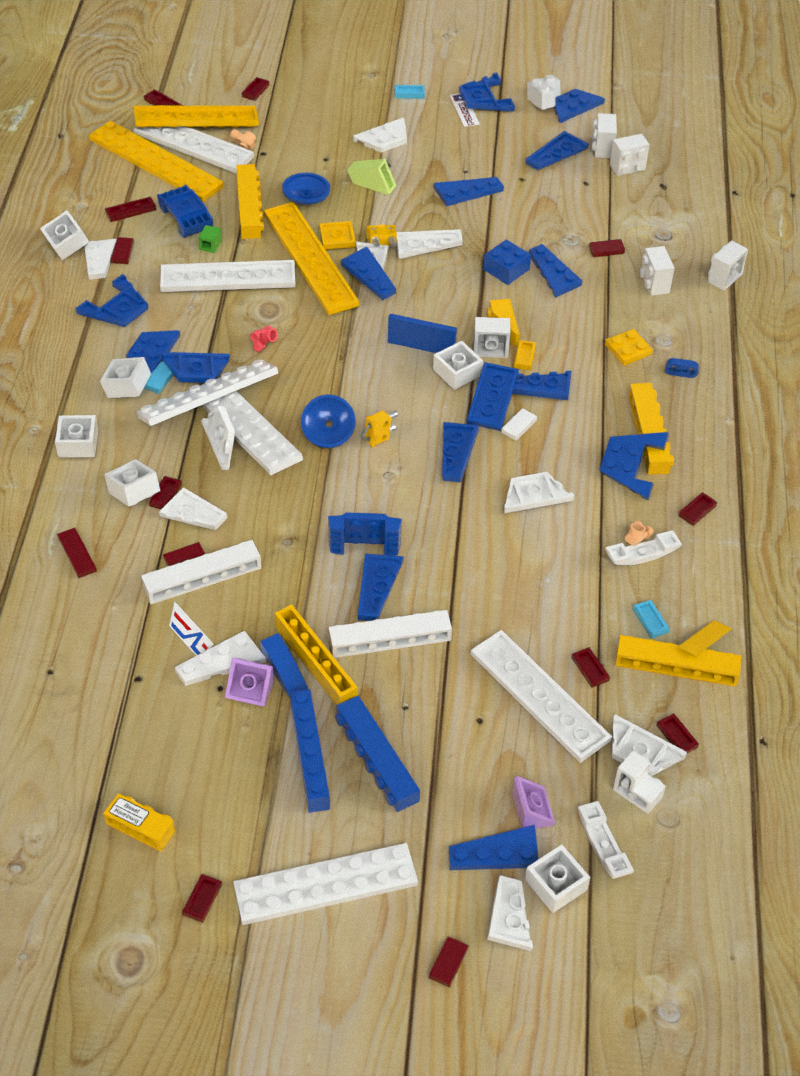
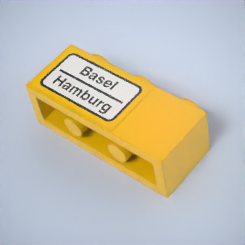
M118 793L103 813L106 825L160 852L175 833L174 820L169 815L160 814L149 805L143 806L130 796H123Z

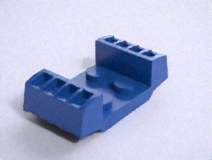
M187 185L157 194L159 207L164 214L170 212L178 222L179 234L183 238L201 232L205 225L213 226V218L193 189H190Z
M346 512L343 515L328 516V538L331 553L344 555L345 543L384 544V555H398L401 546L402 519L378 513Z

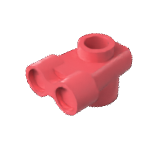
M267 325L251 333L250 338L254 342V350L260 352L265 348L267 342H275L277 339L276 329Z

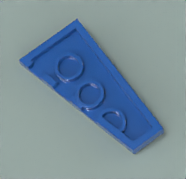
M498 177L433 183L434 190L446 207L504 191V186Z
M543 244L529 249L532 261L540 269L542 277L547 280V285L553 290L555 298L582 286V280Z
M367 246L341 259V265L380 299L385 300L396 294L395 286Z
M557 371L549 372L546 375H539L538 372L532 373L529 376H524L520 373L518 374L513 394L568 400L571 371H565L564 374H557Z
M443 422L442 477L444 481L461 482L479 432L478 425Z

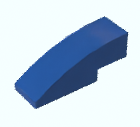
M279 633L260 641L261 652L270 666H273V674L289 698L290 692L307 690L306 682Z

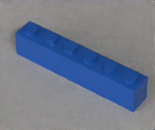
M311 690L290 692V706L308 812L330 810V795Z
M359 695L336 705V722L345 729L346 738L355 745L358 757L364 759L365 767L369 773L374 775L377 787L385 792V798L389 806H393L399 812L420 802V789Z

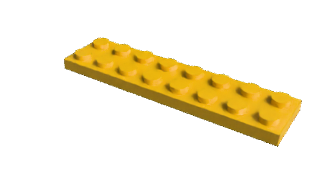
M255 105L133 106L135 126L141 128L147 126L157 128L162 126L173 128L178 126H259Z

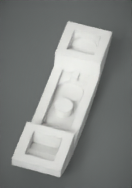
M672 530L656 534L655 540L639 543L636 546L625 547L623 543L608 546L605 550L614 564L636 565L663 557L681 547L682 543Z
M596 801L578 806L579 815L587 837L609 876L615 879L634 873V869L626 854L621 853L606 823L607 817L600 803Z

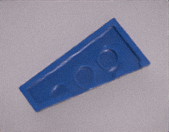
M563 131L527 157L526 164L539 170L588 149L589 143Z
M365 554L358 620L373 621L379 619L404 562V556Z
M535 825L449 846L450 870L527 868L539 860Z

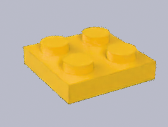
M352 221L319 223L322 245L325 250L356 247Z
M635 329L605 339L606 347L623 366L653 354V349Z

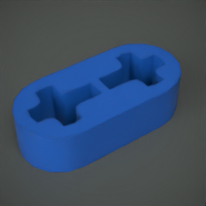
M671 358L666 361L665 371L672 376L694 378L698 375L699 365L692 360Z

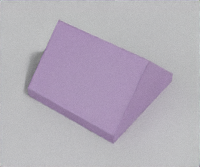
M233 657L225 698L264 707L274 684L273 666Z
M516 776L514 778L512 796L521 827L535 825V829L556 824L545 787Z

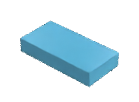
M395 85V98H425L424 85Z
M160 362L151 373L144 389L159 394L174 376L164 362Z
M651 599L633 605V611L651 639L669 633L670 628Z

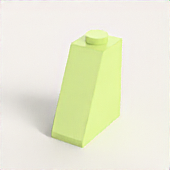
M385 159L354 161L347 169L353 184L389 195L396 187Z

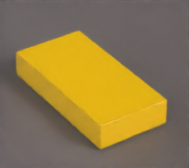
M519 340L514 368L531 371L536 342Z

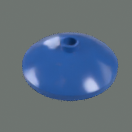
M297 173L285 179L282 191L294 203L312 205L328 197L330 194V184L324 177L318 174Z
M321 395L314 398L306 405L301 416V427L304 435L312 444L321 448H335L347 442L352 436L356 424L355 414L350 404L336 395ZM331 422L332 426L327 427L326 423Z

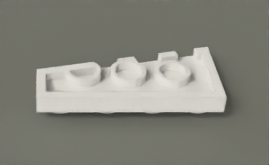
M461 229L396 232L399 259L461 246L463 241Z
M243 631L176 666L175 672L184 685L187 686L211 679V676L216 674H228L233 657L261 664L266 663V658L248 634Z

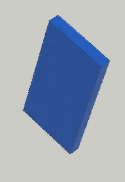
M389 314L388 343L438 353L456 344V327Z
M484 362L467 417V424L498 431L502 430L519 369Z

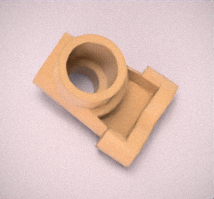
M236 129L232 130V142L242 148L253 150L256 136L253 133L246 131L245 134H242Z
M634 521L630 525L628 534L625 536V541L630 545L636 546L642 540L648 539L654 533V530L650 526L642 525L640 521Z

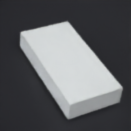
M522 408L502 428L501 433L517 441L537 421V416Z

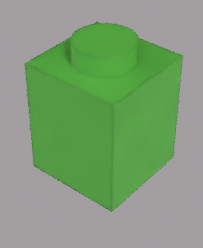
M205 225L198 237L200 250L212 253L217 251L222 242L221 228Z

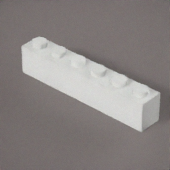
M253 540L242 542L141 575L143 589L151 605L261 569V557Z
M436 610L429 613H416L408 616H396L387 619H376L329 627V642L334 658L451 641L452 627L447 610Z

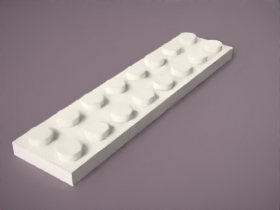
M136 126L134 128V133L143 138L236 174V165L248 164L254 158V152L190 127L178 126L173 128L162 126L157 128L147 126L141 128Z
M294 260L161 265V292L296 287Z
M256 360L252 362V365L237 368L235 372H227L222 374L220 378L207 380L203 385L192 386L186 392H177L171 398L160 399L154 405H145L136 414L138 419L152 426L278 374V369L268 362Z
M237 391L203 404V408L208 413L213 412L217 406L225 407L230 421L235 428L234 439L270 475L303 460L302 453Z
M502 630L471 650L470 655L580 763L611 741L612 736Z
M404 843L233 881L242 925L418 886V879L408 845Z

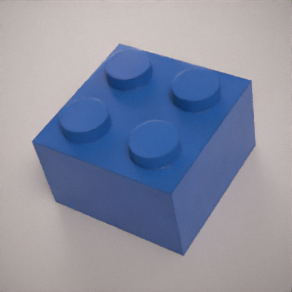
M506 239L484 254L483 270L509 285L530 270L531 254Z

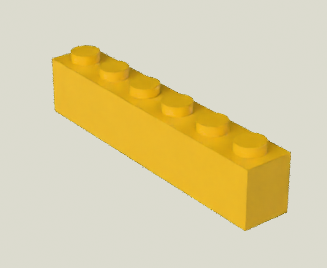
M255 164L236 165L241 238H261V231H264L263 213L259 211L262 210L259 170H256Z
M634 383L630 385L629 400L638 434L667 432L666 428H663L664 420L663 416L660 415V403L656 401L657 392L653 390L652 383ZM670 442L666 443L665 450L645 447L643 457L647 474H670L671 466L674 465V457L670 455Z
M291 604L276 612V629L335 705L358 696L356 684L294 606Z
M620 635L615 666L737 686L740 677L742 655L705 649L695 656L678 648L679 645L670 642L665 643L652 639Z

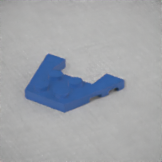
M497 72L493 73L489 78L485 76L478 82L474 80L459 86V92L467 108L515 111V105L511 98L496 100L489 87L501 85V78Z
M122 274L112 281L113 287L121 291L119 294L100 308L86 300L76 307V313L125 327L149 308L148 303L139 292L135 291L131 282H128L126 276Z
M668 432L610 437L601 463L600 473L619 484L621 483L632 492L641 495L642 498L649 500L653 482L635 478L645 447L665 450L669 437Z

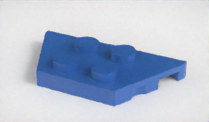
M573 89L555 97V106L553 108L555 109V114L558 115V122L562 123L604 104L605 98Z
M180 331L142 332L126 354V358L144 357L152 373L160 362H163L162 352L171 351L180 337Z
M162 352V360L179 382L205 383L209 379H217L230 358V354Z

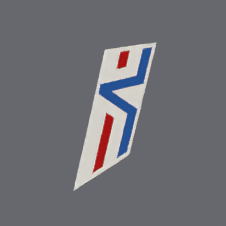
M174 601L169 623L170 628L196 656L210 649L214 645L213 642Z

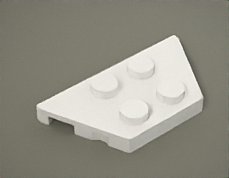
M404 118L353 135V141L355 143L361 141L365 147L372 148L380 153L406 144L407 134Z
M217 406L213 412L208 414V418H203L201 422L221 469L229 470L235 428L230 421L225 407Z
M548 472L514 477L510 481L504 513L574 501V494L565 491L563 485L559 481L554 480Z
M616 714L614 715L612 731L613 759L622 763L632 751H635L645 756L651 762L648 772L650 776L685 759L686 751Z

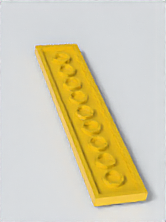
M111 120L89 134V140L172 186L180 188L187 185L190 189H193L202 202L224 187V181Z
M290 202L265 209L264 216L292 260H294V263L328 316L358 307V298L295 203Z

